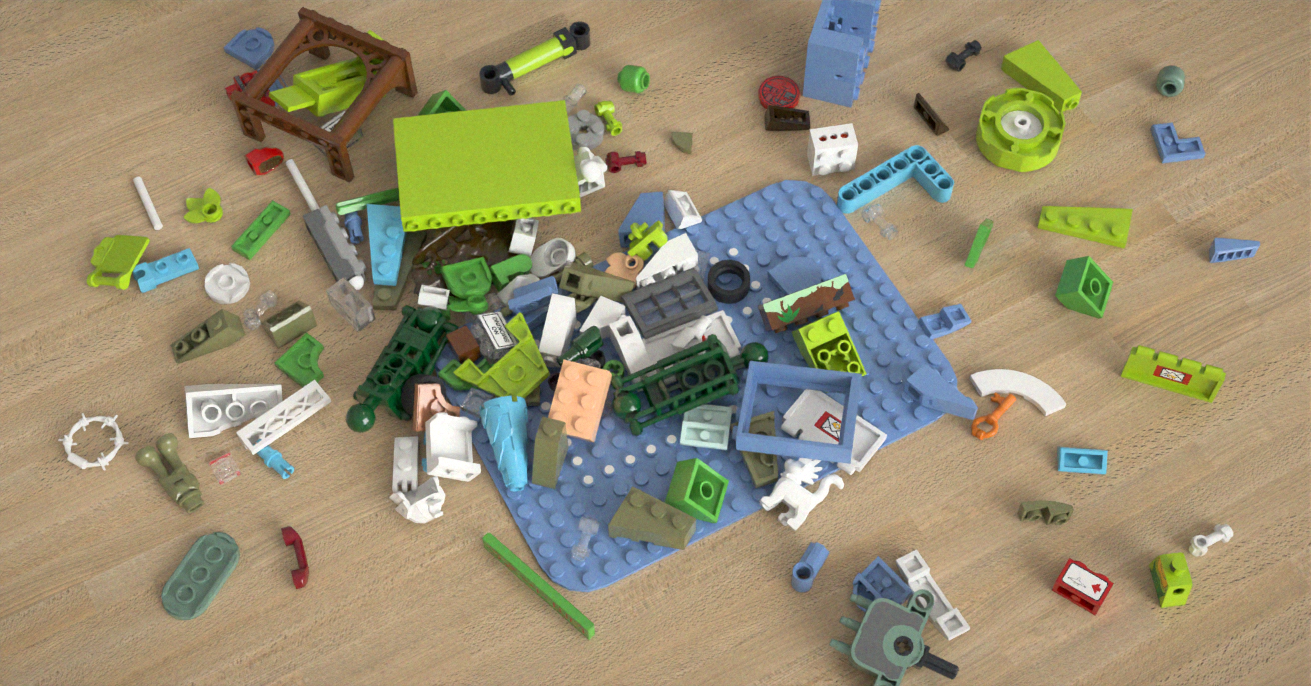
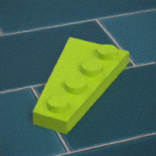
M1042 206L1037 228L1125 248L1133 209Z

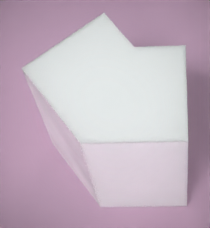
M422 285L418 305L446 310L450 290Z

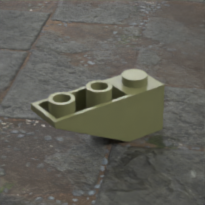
M571 262L564 266L559 288L579 295L596 298L603 296L612 301L623 302L621 296L633 292L635 282Z
M221 309L172 343L171 347L176 363L180 364L229 347L246 334L240 317Z

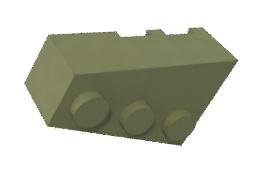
M632 486L608 524L609 537L617 538L618 536L629 538L635 542L640 540L652 542L658 546L685 550L696 531V518Z

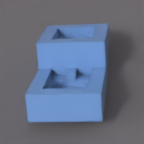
M957 304L943 307L940 313L921 317L918 323L929 339H935L969 325L971 319L963 306Z

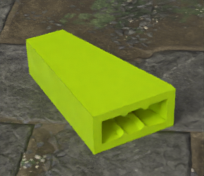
M1039 40L1004 55L1001 70L1028 90L1040 92L1050 97L1054 101L1053 105L1059 112H1064L1068 109L1072 110L1079 104L1082 91Z

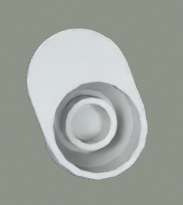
M555 238L538 247L530 258L532 260L531 272L541 278L547 277L556 271H563L564 266L575 261L576 253L573 245L563 238Z

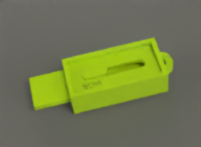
M356 57L294 74L293 86L269 92V97L287 112L306 108L316 117H321L336 111H342L349 108L362 91L367 77L366 67L362 60Z

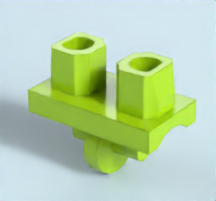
M659 220L650 227L646 222L641 225L636 222L631 224L630 229L632 233L628 237L632 242L629 244L630 249L627 253L631 257L636 254L643 261L649 258L653 250L647 244L652 241L658 248H661L667 243L668 237L662 230L663 224Z

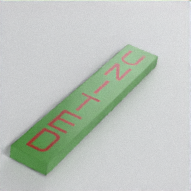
M487 533L482 538L484 548L588 640L595 635V627L592 621L491 533Z

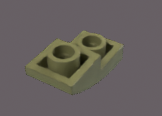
M1028 501L1021 503L1018 516L1020 521H1036L1044 517L1046 525L1053 523L1061 525L1070 520L1074 509L1072 505L1056 501Z

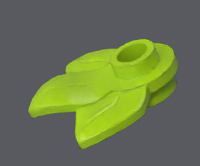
M208 188L203 198H187L186 204L189 212L183 218L194 224L203 221L209 223L218 221L223 215V210L220 206V195L215 190Z

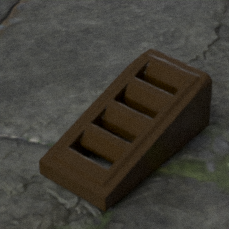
M769 105L765 112V130L789 131L810 129V115L807 110Z

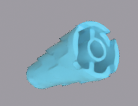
M504 396L484 402V408L480 405L479 412L505 487L509 488L512 492L523 490L524 485L527 484V405L522 397L517 396L518 402H512V396Z

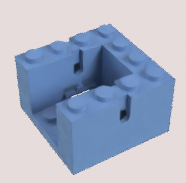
M822 0L808 41L803 87L804 97L850 108L852 107L853 100H858L860 88L858 87H860V84H863L865 77L863 69H867L870 62L868 53H873L875 41L873 40L877 33V27L874 26H877L879 13L876 12H879L881 0Z

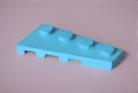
M367 204L373 282L378 285L396 286L407 232L403 231L400 206Z

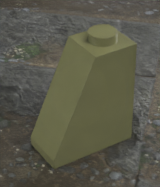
M542 417L535 436L532 484L555 489L568 451L565 422Z

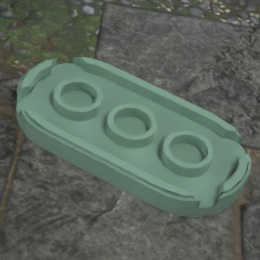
M213 532V534L201 536L192 545L162 589V603L164 609L171 617L178 620H191L207 610L239 562V547L230 535L223 532Z

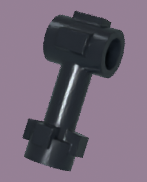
M973 40L971 43L968 42L965 44L966 49L958 55L951 52L945 62L951 69L959 72L966 65L965 59L969 56H977L982 49L981 44L976 40Z

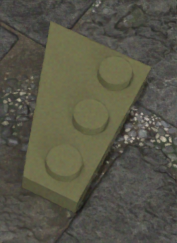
M774 411L752 417L749 433L776 437ZM739 422L730 424V430L732 433L733 427L738 426ZM739 450L755 489L778 481L777 455Z

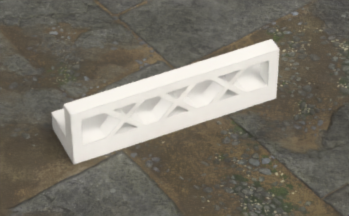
M313 380L236 433L245 449H249L254 455L328 405L331 399L319 384Z

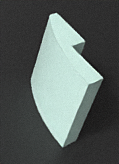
M704 404L685 412L680 445L727 450L732 407Z

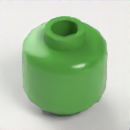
M626 65L618 73L617 80L623 91L641 93L648 88L650 75L642 66Z

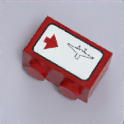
M1069 558L1055 581L1052 591L1096 616L1114 583L1109 581L1105 575L1088 569L1084 563Z

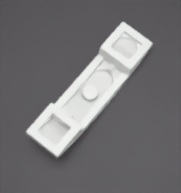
M917 550L896 560L897 567L905 583L914 593L920 589H925L934 596V606L928 619L948 641L970 630V626L957 608L953 609L929 574L930 568ZM916 597L915 600L919 606L926 608V600L923 597Z

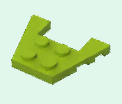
M520 312L505 325L506 329L519 343L485 374L468 358L453 372L457 378L496 397L512 396V402H518L517 396L525 399L550 376L530 329Z

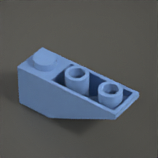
M926 363L906 380L904 392L921 406L970 420L975 418L978 409L975 402L970 397L964 396L952 382L946 381L938 370L928 366Z

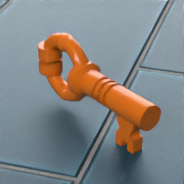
M995 392L994 397L992 396L990 399L992 402L998 403L997 408L991 414L980 416L973 420L971 425L972 435L980 440L995 435L999 427L997 420L1016 401L1014 395L1009 394L1005 398L1000 397V394ZM986 421L989 425L993 426L992 429L987 433L979 429L977 426L981 422Z

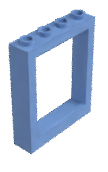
M750 361L748 370L743 372L742 383L746 385L745 388L740 389L739 402H742V406L737 407L736 421H739L738 426L733 427L732 440H736V450L850 464L862 374ZM757 384L845 394L839 443L831 444L750 434L749 429Z

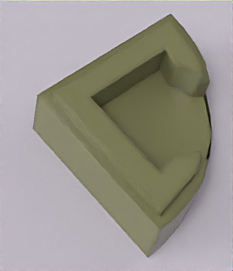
M671 132L672 143L681 149V152L691 154L693 133Z

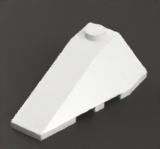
M204 384L184 386L189 438L214 436L225 429L239 426L242 422L260 417L282 402L281 384Z

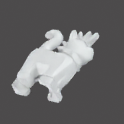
M791 458L786 460L784 463L785 472L780 473L781 478L775 484L769 497L763 496L759 501L766 511L771 510L780 502L786 504L789 507V511L781 513L778 521L784 526L789 525L794 532L806 520L808 513L827 496L831 484H835L839 489L844 487L842 478L836 474L826 475L821 480L819 488L815 493H811L800 486L801 482L810 485L814 484L812 479H818V475L814 473L822 470V467L814 466L821 460L812 461V459L799 458L798 461H794Z

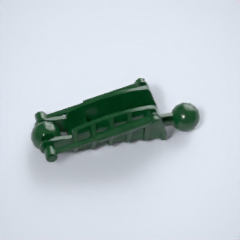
M408 305L402 308L403 319L388 345L382 350L365 382L359 385L357 391L353 394L354 400H357L359 403L352 405L345 416L346 423L352 431L358 433L369 431L374 426L376 420L374 411L377 406L386 409L388 414L396 419L407 422L411 420L412 416L402 406L401 394L403 386L413 375H431L433 373L434 365L447 344L446 335L459 329L458 325L448 323V318L444 317L441 310L436 307H418L416 310V308ZM445 332V333H446L445 336L443 337V339H442L440 345H438V343H437L438 340L441 338V336H442L443 333ZM408 353L414 355V359L408 357Z
M714 334L708 335L705 341L658 360L656 364L623 378H621V375L612 376L611 384L613 389H616L612 393L614 396L612 401L613 412L625 424H630L629 428L633 436H639L642 434L643 428L676 414L680 415L727 394L732 396L738 394L739 388L737 385H739L740 379L736 371L742 368L748 369L750 361L768 363V350L758 342H751L741 349L740 355L730 358L726 347L717 339V336ZM706 350L704 354L698 355V353H701ZM714 368L718 376L710 377L707 374V369ZM656 370V374L647 377V373ZM675 376L677 384L667 388L664 380ZM687 376L694 377L697 382L696 385L691 386L687 384L685 378ZM640 377V382L625 388L623 387L624 383ZM640 389H643L650 408L641 411V400L633 393ZM680 389L681 394L670 397L669 393ZM667 408L671 409L668 412H665L663 414L661 413L662 410H665ZM652 414L655 416L642 423L637 421Z

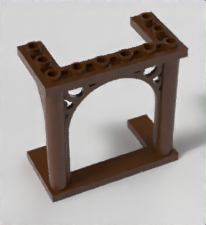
M302 7L298 12L299 22L242 92L234 90L230 97L245 136L261 143L266 137L262 121L325 149L332 175L350 183L355 176L346 145L383 96L391 89L395 88L396 91L412 98L418 93L410 52L404 48L393 46L385 40L372 37L366 32L358 31L350 25L337 22L331 17H325L315 10ZM328 46L343 48L357 55L366 67L367 77L362 91L330 132L260 101L289 63L305 51H309L310 54L327 60L331 55ZM375 58L383 61L382 63L376 65L369 63L371 60Z

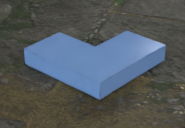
M1173 122L1151 126L1150 130L1162 163L1204 158L1206 153L1200 137L1178 139Z

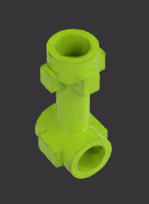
M601 101L595 104L594 110L597 117L604 116L608 123L606 125L607 132L610 131L612 136L619 135L622 132V123L617 121L612 115L615 111L613 102Z

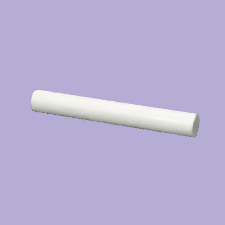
M136 177L133 179V182L155 230H160L163 225L142 178Z

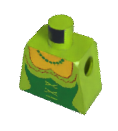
M1179 552L1157 556L1149 563V568L1160 607L1185 605L1192 588V579L1184 553Z

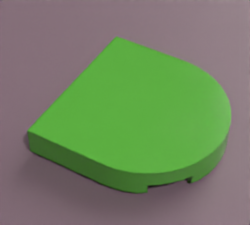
M484 257L441 266V274L448 289L459 298L468 299L474 295L484 296L491 288L492 275Z

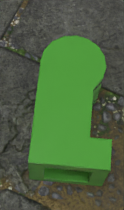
M521 254L491 266L492 282L498 293L517 276L528 275L532 268V260L527 255Z

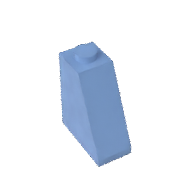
M663 192L641 193L618 229L621 248L630 247L629 244L632 241L628 235L632 233L630 225L634 222L639 225L646 222L650 227L659 220L663 224L662 230L665 232ZM651 241L647 245L654 246L655 244Z

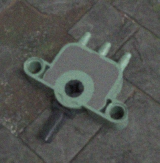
M925 589L916 591L908 600L906 607L886 598H878L871 601L860 595L851 594L849 600L865 608L866 611L861 622L845 616L840 618L839 622L856 632L851 645L835 639H831L829 645L835 648V650L848 655V660L853 667L875 677L872 686H899L906 669L910 667L920 670L924 666L951 680L955 679L959 667L929 653L930 647L924 645L923 638L921 637L934 606V596L931 592ZM916 597H923L926 600V608L917 606L915 602ZM901 642L905 644V651L903 653L899 652V647L897 646Z

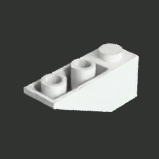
M686 233L667 241L636 277L637 290L698 265V254Z
M630 316L609 324L610 339L629 375L652 365L641 336ZM655 371L647 373V377L654 375ZM640 377L633 379V384L640 382Z

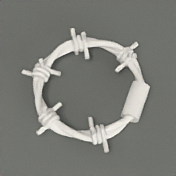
M82 413V418L72 427L69 434L64 435L65 438L58 439V441H63L62 444L68 454L67 460L82 469L102 466V469L106 470L104 466L109 465L108 462L114 458L118 449L123 444H129L124 442L122 433L115 422L118 415H115L114 418L110 416L86 418L84 413ZM99 421L104 422L101 426L102 429L107 425L116 430V437L110 438V440H114L115 448L106 457L102 452V457L97 458L98 461L90 463L84 458L71 453V446L77 445V443L72 442V435L80 427L86 431L85 426L89 425V422Z

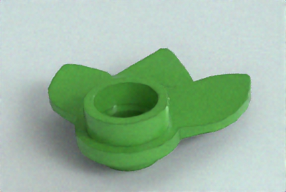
M474 295L468 299L449 296L450 305L447 308L452 311H469L471 314L479 315L488 309L485 296Z

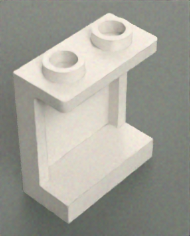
M440 412L425 422L427 474L469 482L481 473L480 464L473 463L472 430L478 426L477 421L469 420L467 417H454Z

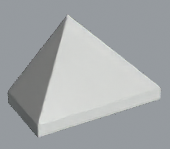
M534 274L517 276L496 297L503 305L507 306L509 305L508 300L514 299L513 291L515 289L537 282L540 279Z

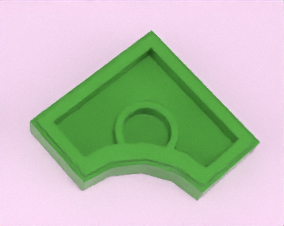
M986 218L980 224L965 263L966 267L974 268L993 227L994 222Z
M306 332L275 362V366L302 388L313 380L318 383L324 377L323 372L318 367L319 355L324 350L323 344Z

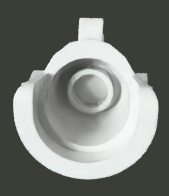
M438 476L431 477L425 483L418 486L417 492H412L411 490L403 494L401 491H398L389 497L395 504L399 505L395 510L404 518L415 523H426L443 515V511L440 510L445 500V493L441 486H439Z

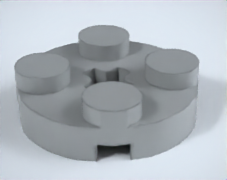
M580 110L578 113L568 117L573 150H578L580 147H587L589 150H593L602 143L604 125L599 117L589 113L587 110ZM585 129L587 133L582 132L579 134V130Z

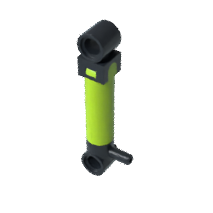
M582 21L574 22L570 26L569 31L564 27L554 32L553 38L495 66L486 65L482 67L479 71L482 90L487 94H495L503 86L510 96L514 95L516 90L510 81L561 56L565 60L577 54V50L587 49L591 43L589 25Z

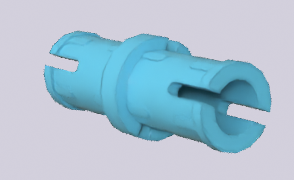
M267 445L257 452L264 460V464L269 468L272 467L283 479L290 477L284 469L293 474L294 467L282 458V454L278 450H273Z

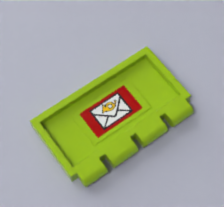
M1138 345V347L1132 346L1122 369L1121 377L1210 403L1215 399L1225 380L1226 373L1223 372V368L1208 364L1203 367L1201 366L1202 363L1184 357L1182 360H1179L1177 355L1163 351L1154 353L1155 349Z

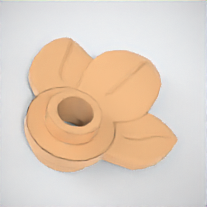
M618 252L606 258L610 265L606 269V273L634 281V287H636V277L644 267V261L636 254L631 257L630 255ZM632 261H636L634 266H629Z

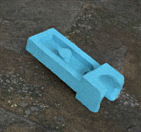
M190 248L148 264L144 262L136 265L132 274L138 282L140 292L145 293L157 288L156 285L196 271L199 267Z

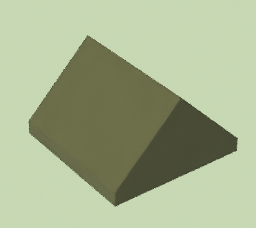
M298 300L261 322V325L279 349L316 327L317 323L310 305Z

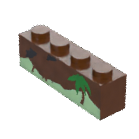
M844 274L758 305V309L766 331L774 330L776 334L787 330L786 325L793 322L795 326L808 322L807 317L815 315L816 318L828 315V310L836 307L837 311L849 307L848 302L855 300L848 278Z

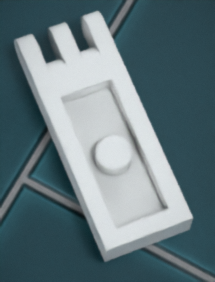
M418 436L395 438L393 493L399 491V485H402L403 493L408 492V485L410 484L412 492H417Z

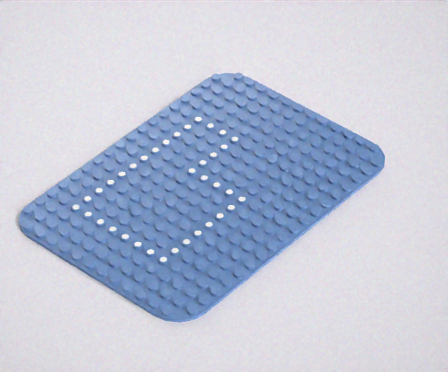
M784 180L701 216L702 221L700 223L683 229L675 228L665 233L668 237L667 241L682 234H687L698 254V265L694 269L697 270L707 288L708 274L710 268L715 263L731 259L739 261L746 266L750 273L748 295L743 300L733 304H725L715 300L718 311L708 315L723 310L741 345V349L751 342H758L764 345L768 350V363L810 368L801 355L791 332L825 317L816 318L815 315L807 317L808 322L797 326L793 322L786 325L787 330L776 334L774 330L766 331L758 305L785 296L767 275L768 271L788 258L800 256L813 260L819 266L822 274L821 282L846 274L855 300L848 302L849 307L838 311L867 375L861 377L857 415L887 434L886 440L878 450L937 421L946 414L942 411L921 406L904 392L906 380L924 363L938 370L946 381L952 382L957 387V377L951 364L934 340L926 336L918 322L917 316L836 203L822 188L806 181ZM656 245L649 246L653 250L651 256L644 261L643 269L654 257V255L659 251L660 248H658ZM628 250L625 251V252H622V253L625 254V255H629V254L627 253ZM605 260L594 265L593 269L605 272L610 265ZM632 261L629 266H634L636 261ZM727 273L716 278V285L725 290H734L742 285V280L735 274ZM693 281L676 287L681 296L697 290ZM560 283L557 284L559 295L569 296L573 293L559 288ZM672 289L655 296L660 304L677 298ZM701 294L684 300L689 309L705 303ZM651 298L634 304L639 313L655 307ZM597 301L588 308L576 313L577 323L568 349L571 348V342L580 335V329ZM680 302L662 308L667 317L684 311ZM625 307V315L628 317L630 314ZM836 307L828 310L829 314L838 312ZM502 308L497 309L491 313L500 312ZM658 310L642 316L646 325L663 319ZM513 312L510 315L503 317L505 322L513 316H515L516 313ZM480 318L465 324L474 338L472 330L485 328ZM545 322L530 331L538 349ZM610 337L602 339L604 346L598 350L603 351L606 362L617 360L622 363ZM448 343L434 365L437 377L438 373L451 360H456L448 347ZM480 345L481 357L474 362L476 366L485 358ZM514 346L504 348L508 353ZM579 359L575 362L588 365L587 360ZM547 366L550 376L561 371V367ZM624 367V377H625V376H628L629 374H628L626 368ZM714 368L707 370V374L710 377L718 376ZM747 368L736 371L740 379V383L737 385L739 388L738 394L733 396L727 394L706 403L707 405L732 407L731 424L739 422L736 421L737 407L742 406V402H739L740 389L745 388L746 385L742 381L743 372L748 370ZM610 369V373L618 374V370ZM694 377L685 378L687 384L691 386L696 385L697 382ZM547 378L540 384V406H527V484L524 485L523 490L512 492L509 488L505 487L501 471H498L494 451L487 431L483 428L479 412L480 405L484 408V402L489 401L491 398L493 399V395L481 389L455 391L442 381L451 405L460 407V417H467L469 420L477 421L478 426L472 430V443L540 568L553 583L569 591L591 592L605 588L680 550L654 545L652 542L640 540L635 542L629 538L618 536L617 538L609 537L608 524L632 486L665 502L677 462L698 458L729 480L717 523L696 519V531L687 546L762 509L763 507L759 502L763 496L769 497L777 483L755 489L740 451L736 450V442L732 440L731 430L729 432L727 450L680 445L684 413L673 415L643 428L641 435L633 436L629 428L630 424H625L613 412L612 401L614 396L612 393L616 389L614 390L610 383L594 443L567 436L568 451L555 489L532 484L535 436L542 417L548 418L555 393V391L549 388ZM632 380L624 383L623 387L633 385ZM677 381L666 385V387L669 388L676 385ZM758 383L752 417L774 411L776 437L798 439L801 433L794 438L781 429L784 423L782 418L805 389ZM680 389L669 393L670 397L681 394ZM634 391L633 393L641 400V411L650 408L644 391ZM821 391L844 406L845 394ZM667 408L665 410H662L661 413L663 414L665 412L670 411L671 409ZM652 414L637 421L642 423L655 416ZM777 455L778 480L781 478L780 473L785 472V461L790 458L798 461L799 457ZM821 460L814 466L822 467V470L814 473L818 475V479H812L813 482L840 470L837 467L838 462L831 463L830 461ZM801 482L800 486L804 488L810 484Z

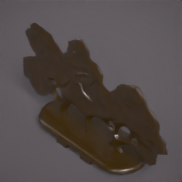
M514 221L483 223L481 227H473V224L448 227L443 233L438 230L432 234L431 241L421 248L412 260L413 265H420L431 258L427 268L417 267L411 271V279L416 284L413 293L419 296L422 285L449 290L442 274L435 273L434 266L438 265L436 261L441 266L484 257L490 270L491 266L519 255L509 252L512 240L510 232ZM469 230L471 236L469 240L461 242L455 240ZM482 231L484 233V236H481L477 232ZM450 243L455 247V253L451 257L443 258L437 254V252ZM442 260L448 261V264H443ZM429 269L432 270V274H431V275H429V274L427 273V271H428ZM449 292V296L459 298L451 292Z

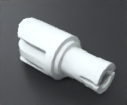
M703 315L692 327L684 328L670 343L674 354L701 343L702 336L713 326L710 318Z

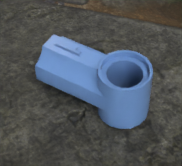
M811 542L799 563L793 567L791 585L796 591L807 592L812 588L815 577L829 556V551L824 545L818 542ZM799 575H804V576H806V577H808V578H807V579H800L798 576H799Z

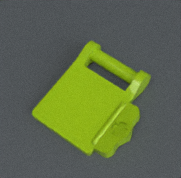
M115 235L114 238H103L101 243L94 249V255L90 262L96 269L88 275L87 285L90 287L105 285L115 286L117 289H127L131 274L149 244L150 239L144 236ZM102 273H113L120 275L117 278L103 277Z

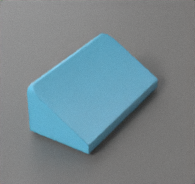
M1057 446L1058 471L1106 474L1108 451L1104 449Z

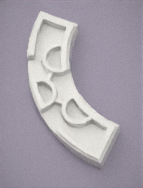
M994 369L972 374L969 378L980 397L995 394V392L1015 393L1034 404L1044 416L1061 410L1066 406L1062 397L1049 385L1023 372Z

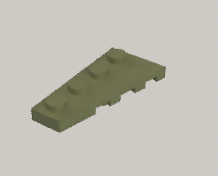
M407 231L396 286L375 284L372 304L374 310L397 309L406 288L407 279L411 276V271L413 270L412 260L421 249L423 242L425 243L427 232Z

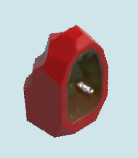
M277 147L253 149L244 155L247 164L255 175L267 174L278 167L284 160L283 152Z

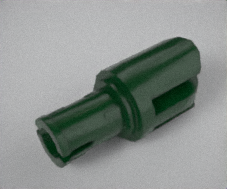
M589 327L571 342V348L556 358L561 368L563 360L576 362L579 359L586 360L604 346L598 327Z

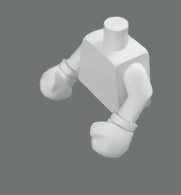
M578 148L574 161L580 197H583L605 187L603 172L607 170V165L599 156L591 153L589 148Z

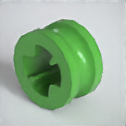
M610 360L605 363L603 370H618V374L611 372L612 376L621 375V378L624 377V367L620 361Z

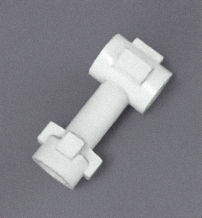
M1218 524L1213 528L1215 532L1206 537L1203 535L1192 537L1189 546L1190 553L1194 556H1202L1208 551V546L1219 540L1223 543L1228 542L1231 539L1230 537L1233 536L1230 526Z

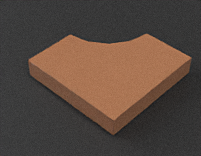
M415 384L413 431H426L425 422L436 413L444 412L450 416L460 417V407L453 406L445 401L441 394L440 384Z

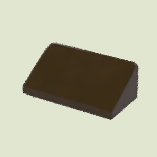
M917 93L914 109L934 134L939 136L949 131L948 126L920 93Z

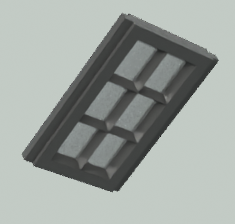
M694 268L621 296L624 306L644 339L698 319L703 315L718 311L714 298Z

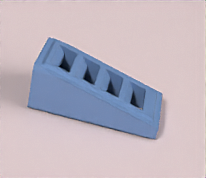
M1215 237L1209 248L1210 263L1254 257L1260 246V241Z

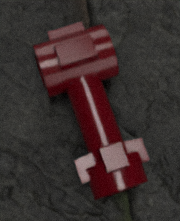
M635 151L633 156L619 157L618 152H610L606 155L607 158H605L607 168L611 173L621 171V166L636 164L637 167L647 165L646 154L640 151Z

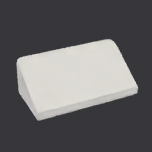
M668 190L664 198V205L677 229H683L702 221L687 192Z

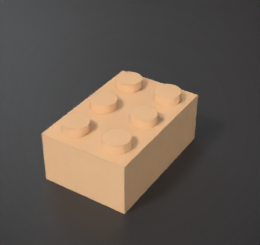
M563 360L548 418L565 422L567 436L594 443L612 378L610 371Z

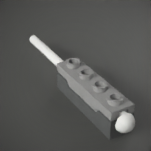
M294 160L286 161L291 175L312 211L303 215L305 226L342 292L348 290L346 280L356 290L361 289L366 281L364 272L367 269L362 259L357 260L356 256L358 253L353 243L348 244L347 239L349 238L344 227L339 228L338 224L340 222L334 211L330 212L327 205L319 208Z

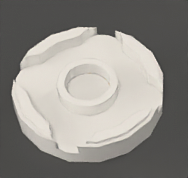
M235 263L217 265L205 277L207 295L212 301L219 304L238 302L249 291L250 280L248 274L242 266Z

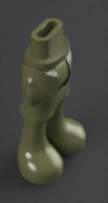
M173 433L161 436L156 442L157 449L174 470L172 474L166 469L154 447L146 446L136 453V461L141 466L149 467L156 473L160 479L159 483L164 487L170 498L179 504L181 508L184 507L187 513H192L204 505V501L201 498L202 493L199 490L200 483L196 476L190 473L186 465L180 460L177 454L178 440Z

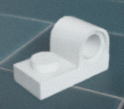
M531 218L516 219L509 252L531 257L539 220Z

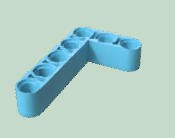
M914 145L842 186L838 192L837 206L842 213H852L912 177L917 180L935 201L944 203L951 198L954 180L925 148Z

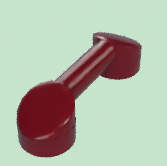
M291 526L283 527L281 531L286 547L294 546L299 569L291 571L297 590L306 586L309 578V566L302 538Z

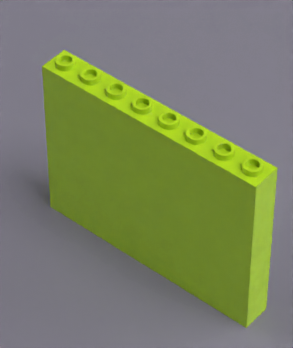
M565 100L393 118L400 212L404 232L581 212L580 193Z

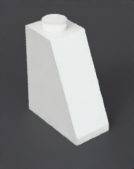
M552 293L539 347L542 358L548 367H560L556 358L568 350L577 323L575 298Z

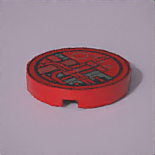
M772 76L761 83L758 97L765 109L769 105L794 109L800 99V89L797 83L789 77Z

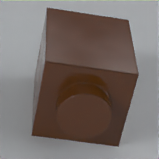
M467 325L446 335L448 347L460 364H463L468 358L474 363L481 357L479 345Z

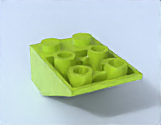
M839 311L791 332L801 355L810 368L862 374V376L867 375Z

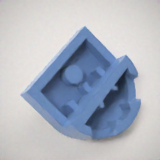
M879 556L862 573H858L853 581V593L871 601L878 598H886L902 605L914 593ZM858 606L862 611H866L865 608Z

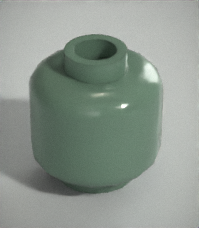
M1172 65L1162 68L1157 76L1156 87L1158 92L1166 97L1177 96L1182 92L1185 84L1184 71L1180 67Z

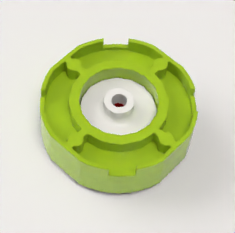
M1024 88L1006 89L1005 93L996 97L992 95L984 103L975 135L977 145L982 154L998 167L1018 172L1038 170L1048 165L1057 156L1066 125L1063 112L1059 113L1053 105L1054 101L1043 93Z

